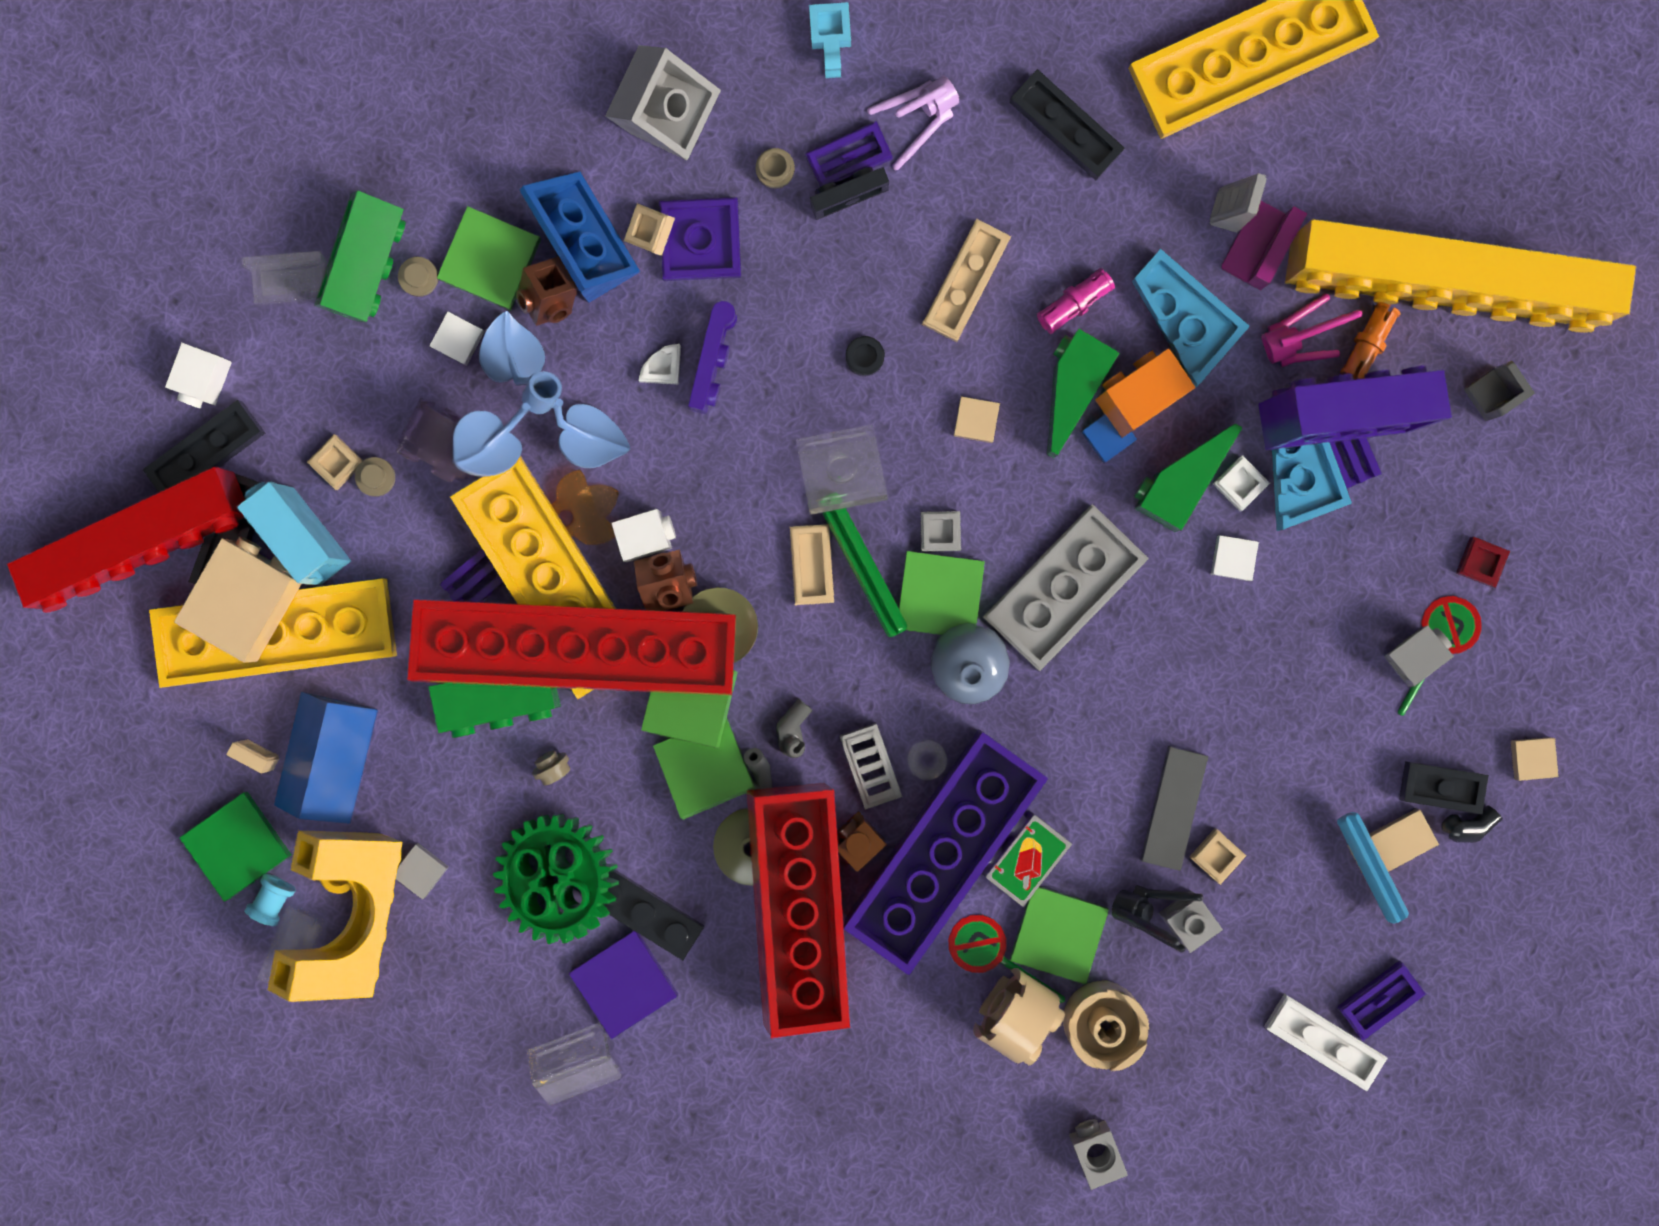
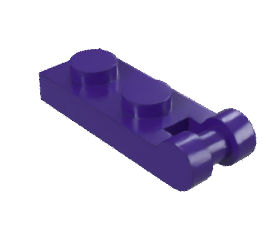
M727 301L717 302L711 311L688 405L690 410L707 414L708 406L715 407L718 400L720 384L715 383V377L718 367L725 369L730 346L724 344L726 333L728 330L733 329L737 323L734 306Z

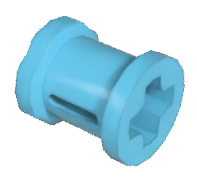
M264 874L260 881L262 887L253 903L247 904L244 912L251 919L261 924L277 926L280 921L278 914L287 897L294 895L296 888L274 875Z

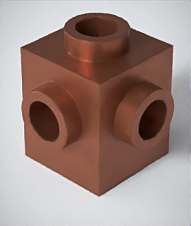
M558 256L523 268L520 287L516 293L517 301L521 310L524 313H529L536 326L547 322L557 323L572 313L574 300L577 296V286Z
M680 549L634 561L637 588L645 610L666 611L693 604L691 587L697 586V579L692 563H684Z

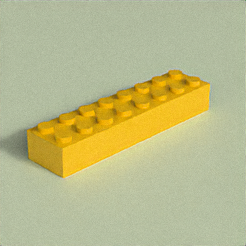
M1312 219L1297 232L1290 245L1285 283L1296 285L1295 290L1302 293H1319L1320 288L1335 290L1334 296L1343 299H1357L1359 294L1374 296L1373 301L1375 303L1383 302L1393 305L1397 304L1398 300L1412 301V307L1420 310H1435L1437 305L1452 307L1451 313L1456 315L1472 316L1476 315L1477 311L1491 313L1490 318L1497 321H1514L1516 317L1530 318L1529 324L1533 326L1552 327L1555 325V322L1569 324L1568 330L1587 333L1593 332L1595 327L1611 325L1613 320L1629 315L1636 266Z

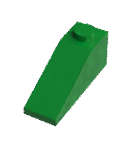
M1078 329L1072 338L1065 334L1053 353L1054 356L1059 358L1053 370L1047 455L1053 459L1060 453L1119 355V352L1081 329Z
M1234 424L1224 429L1156 473L1152 479L1146 476L1134 494V497L1139 499L1134 509L1173 532L1181 531L1243 427Z

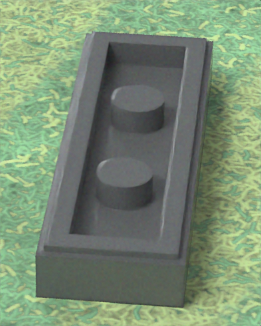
M1168 746L1140 859L1142 862L1181 871L1209 756Z

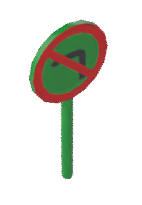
M1457 596L1442 597L1433 601L1425 610L1421 621L1422 627L1428 625L1431 630L1438 628L1444 633L1452 644L1448 649L1452 654H1459L1472 648L1479 640L1482 630L1481 616L1476 607L1466 599ZM1424 680L1410 688L1398 709L1400 716L1405 715Z
M970 915L961 919L952 928L949 936V952L953 961L960 968L971 973L987 972L994 969L999 963L1010 970L1018 968L1059 996L1060 1003L1065 1002V997L1004 957L1006 952V936L1002 927L994 919L985 915Z

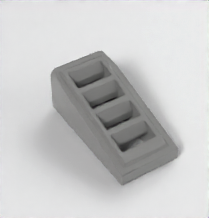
M1258 173L1221 187L1213 206L1210 224L1236 233L1240 231L1257 214L1267 180L1266 175Z
M877 723L840 735L865 810L902 797ZM874 738L876 745L853 752L851 745ZM879 752L880 760L858 766V759ZM884 767L886 774L867 781L863 780L862 774ZM889 781L891 789L871 796L868 795V788Z

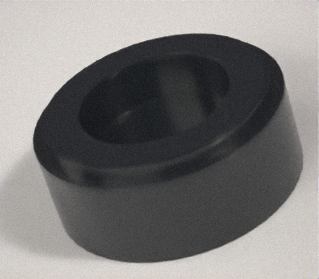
M861 336L855 338L847 347L846 363L849 369L856 375L863 377L874 375L883 366L885 358L884 349L881 343L873 337Z

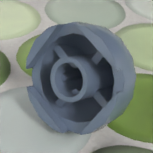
M965 623L950 628L938 638L935 649L932 652L931 671L936 685L948 698L960 704L973 705L989 701L1002 690L1008 679L1009 656L1005 643L995 631Z

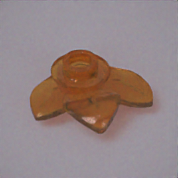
M580 469L565 475L557 485L556 501L551 505L558 516L565 510L572 513V523L565 526L570 536H575L587 545L603 544L615 538L612 524L606 517L615 507L619 491L606 485L588 486L585 475Z

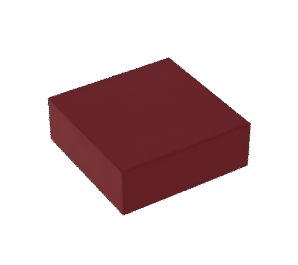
M1470 537L1456 574L1491 588H1496L1510 551L1479 538Z

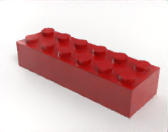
M826 783L747 790L763 1025L771 1038L850 1028L834 789Z

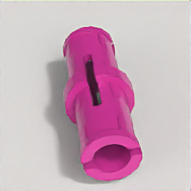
M1099 268L1082 283L1075 287L1069 286L1063 291V296L1038 312V321L1049 334H1053L1070 319L1077 315L1083 316L1089 311V306L1115 288L1112 278L1107 272H1104V269Z

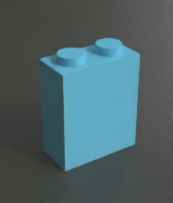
M261 482L246 492V500L237 507L299 584L322 585L351 562V559L293 487L272 482L267 484Z

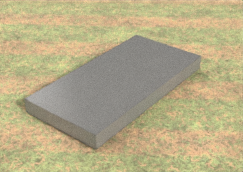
M1091 504L990 608L983 618L1038 671H1041L1149 558Z

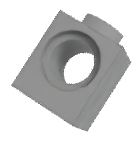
M1427 625L1418 629L1384 657L1406 685L1413 687L1454 656L1448 650L1452 644L1444 633L1438 628L1431 630Z
M1176 900L1159 912L1174 935L1179 938L1180 943L1190 953L1223 930L1203 901Z
M1096 1119L1084 1121L1075 1127L1076 1132L1069 1134L1091 1190L1128 1176L1111 1130L1105 1120L1099 1123ZM1099 1143L1106 1146L1103 1154L1098 1157L1087 1155L1088 1149L1094 1144Z

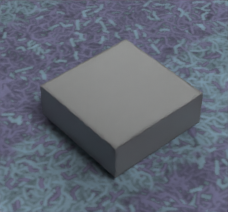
M960 511L921 512V552L961 551Z
M417 843L399 865L396 880L423 900L449 866Z

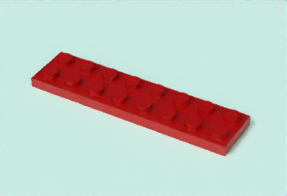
M413 600L407 680L414 682L732 696L736 615Z

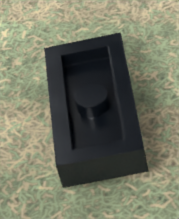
M867 167L855 172L851 176L852 180L837 186L836 182H831L816 189V195L810 197V205L816 220L888 191L890 181L884 167L873 170V167Z
M1405 761L1399 800L1483 814L1489 775Z

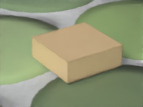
M637 203L624 241L662 256L675 218Z
M961 397L954 437L993 443L1000 403Z
M334 434L307 463L335 490H338L356 472L358 465L363 460L342 439Z
M1545 737L1511 741L1514 780L1558 777L1555 738Z
M248 739L233 742L226 754L259 773L273 771L280 759L277 754Z
M1216 828L1189 856L1190 859L1220 885L1246 857L1238 847Z

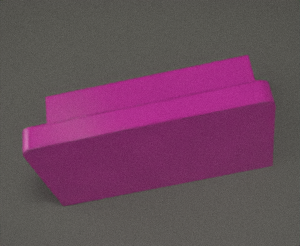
M1260 201L1257 214L1238 233L1221 265V269L1262 290L1270 284L1308 213L1295 206L1287 213H1283Z

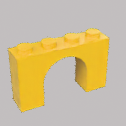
M298 830L290 870L311 880H346L352 891L353 908L346 927L329 944L316 949L275 950L268 991L289 1002L373 997L375 983L379 976L382 947L386 939V926L390 905L394 898L393 889L397 869L401 861V841L380 833Z

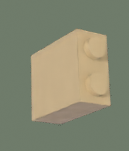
M239 536L237 541L221 539L174 623L242 662H257L301 584L294 580L277 557L274 556L272 560H269L259 554L260 546Z

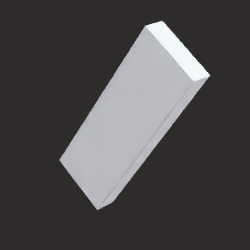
M1286 994L1282 996L1264 1026L1273 1034L1368 1091L1387 1060V1057Z

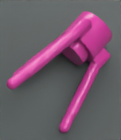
M1323 294L1281 322L1268 326L1269 332L1262 334V343L1269 361L1272 364L1280 361L1281 366L1285 367L1297 362L1339 357V350L1297 354L1296 351L1302 349L1303 339L1360 318L1362 311L1355 310L1299 332L1296 327L1288 328L1330 299L1329 294Z

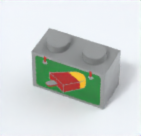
M1032 811L1026 817L1022 815L1009 835L1011 836L1002 848L998 849L983 871L985 878L1022 907L1072 845L1065 837Z

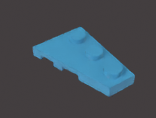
M1161 249L1132 281L1195 387L1204 380L1250 327Z
M1330 443L1272 450L1277 531L1352 504Z

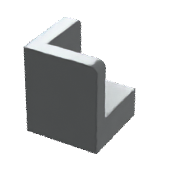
M1513 361L1493 368L1464 388V391L1485 421L1505 415L1535 394Z

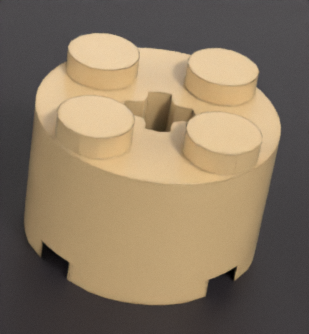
M1014 968L1011 970L1014 976L1009 979L1003 975L981 1005L979 1013L985 1017L981 1026L977 1023L974 1024L973 1032L976 1038L1013 1062H1024L1030 1066L1038 1059L1042 1051L1041 1044L1049 1031L1055 1032L1059 1028L1065 1013L1059 1009L1060 1000L1056 993L1020 969Z
M1107 980L1088 983L1072 994L1064 1009L1063 1026L1065 1034L1077 1056L1090 1067L1111 1071L1123 1070L1138 1061L1147 1046L1149 1021L1145 1011L1133 995L1124 987ZM1104 1020L1108 1021L1112 1026L1107 1031L1100 1026V1023Z

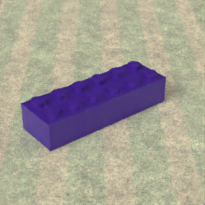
M978 729L843 920V929L907 975H910L1049 778Z

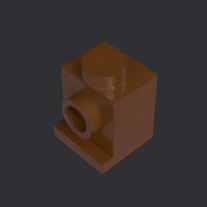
M859 811L837 830L838 852L857 872L886 846L885 838Z

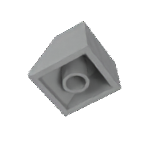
M639 45L605 117L628 133L684 160H688L721 90L668 49Z

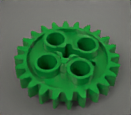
M548 814L538 817L537 822L534 819L524 822V829L519 828L511 832L515 841L509 840L502 843L508 855L497 856L495 859L504 866L503 870L493 873L494 877L503 880V885L494 889V892L505 894L506 899L501 902L499 907H511L513 911L507 920L511 922L520 919L522 921L519 927L520 933L533 928L532 940L534 941L546 935L547 944L557 942L559 938L564 944L572 941L574 936L579 939L588 935L587 929L593 930L600 926L598 918H603L610 914L603 904L616 901V897L608 892V888L618 885L619 881L609 878L608 872L615 870L618 866L612 863L607 864L605 860L613 852L612 849L601 851L599 845L602 843L604 836L600 835L591 838L590 834L593 826L588 824L579 828L578 817L569 818L565 821L564 814L554 815L551 820ZM566 847H569L574 854L573 865L566 859ZM530 854L534 855L538 861L537 871H534L529 865ZM553 876H557L558 881L554 882ZM574 886L581 891V903L577 902L573 896ZM539 893L545 898V910L538 904L537 896Z

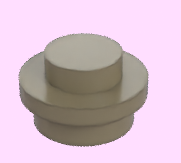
M771 148L764 151L757 159L756 174L759 181L766 187L773 189L782 188L794 176V161L785 150Z
M412 257L401 265L398 272V281L401 288L408 294L415 297H423L430 294L437 286L438 272L434 264L428 259Z
M378 457L367 458L358 465L355 472V482L364 494L373 497L383 496L394 486L395 471L392 465L384 459Z
M555 750L547 752L535 761L537 767L532 771L533 777L536 780L540 779L544 786L560 780L571 770L567 763L569 757L565 752L559 754Z

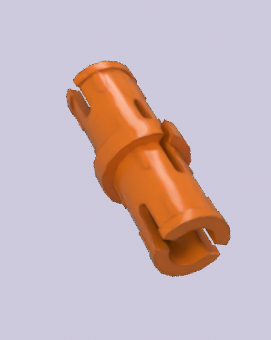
M1383 302L1376 304L1375 310L1364 331L1357 333L1354 342L1357 344L1344 368L1340 371L1341 375L1352 374L1353 380L1365 379L1364 375L1368 373L1377 354H1382L1387 346L1384 341L1400 315V311L1394 307L1390 312L1388 309L1391 305Z

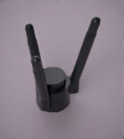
M1139 885L1135 886L1133 892L1121 890L1117 894L1112 905V917L1115 920L1142 930L1181 953L1186 950L1185 946L1180 943L1179 938L1150 923L1154 907L1153 904L1148 902V898L1200 902L1204 899L1202 894L1154 890Z

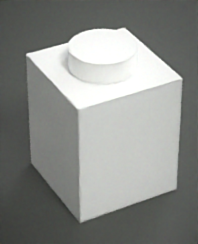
M181 343L165 387L179 392L178 401L197 408H201L203 402L216 405L232 362Z
M658 509L611 523L622 559L625 562L672 549L670 540L676 538L670 516L662 517L661 511Z

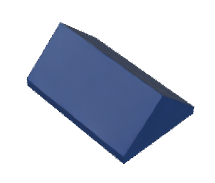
M581 172L524 185L520 188L519 191L588 303L640 272Z
M301 691L274 806L298 819L350 824L378 709Z

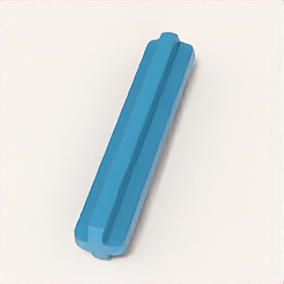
M1350 812L1341 816L1337 820V824L1384 917L1392 924L1406 919L1409 916V912L1360 815Z

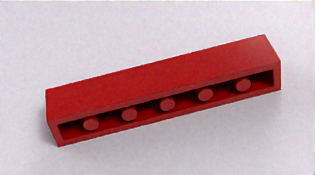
M213 467L12 561L7 566L23 608L42 609L44 613L57 611L67 606L66 600L75 596L84 597L101 590V584L109 580L119 581L129 578L135 574V568L144 564L154 565L161 563L170 557L168 553L178 548L189 549L204 542L203 537L213 532L223 533L230 531L239 525V520L245 518L237 508L245 499L235 473Z

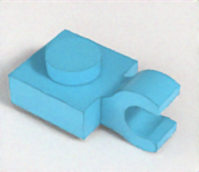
M849 3L809 5L812 49H824L826 78L841 77L840 48L851 47Z

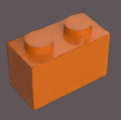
M1167 349L1158 356H1156L1153 350L1133 363L1137 369L1135 372L1125 377L1121 371L1102 384L1105 392L1097 397L1095 401L1122 438L1196 388L1170 349Z

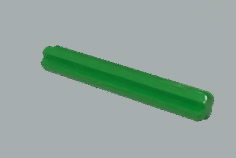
M838 494L826 496L819 501L818 506L884 632L888 637H894L907 629V623Z

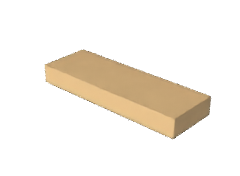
M978 219L975 220L922 323L923 326L957 343L1011 236Z

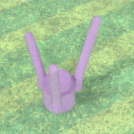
M941 76L934 82L929 80L918 88L882 101L867 109V113L872 115L917 98L897 109L895 116L901 117L919 107H922L929 117L934 114L936 115V118L893 163L892 168L894 170H898L908 161L942 123L953 117L951 108L959 103V96L953 84L946 76Z

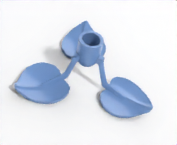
M508 311L500 314L492 322L482 339L479 349L481 367L485 374L495 382L503 383L513 379L517 386L527 385L522 393L523 405L505 426L491 412L474 411L465 415L457 424L453 434V463L458 469L475 476H494L506 472L515 465L522 452L520 441L509 432L528 411L535 414H544L551 408H554L558 427L564 429L558 439L559 448L565 458L572 464L582 468H596L626 454L630 450V445L619 427L606 414L595 407L585 404L573 405L567 411L564 421L561 409L563 401L559 399L562 386L554 374L541 371L545 363V354L538 339L520 325Z

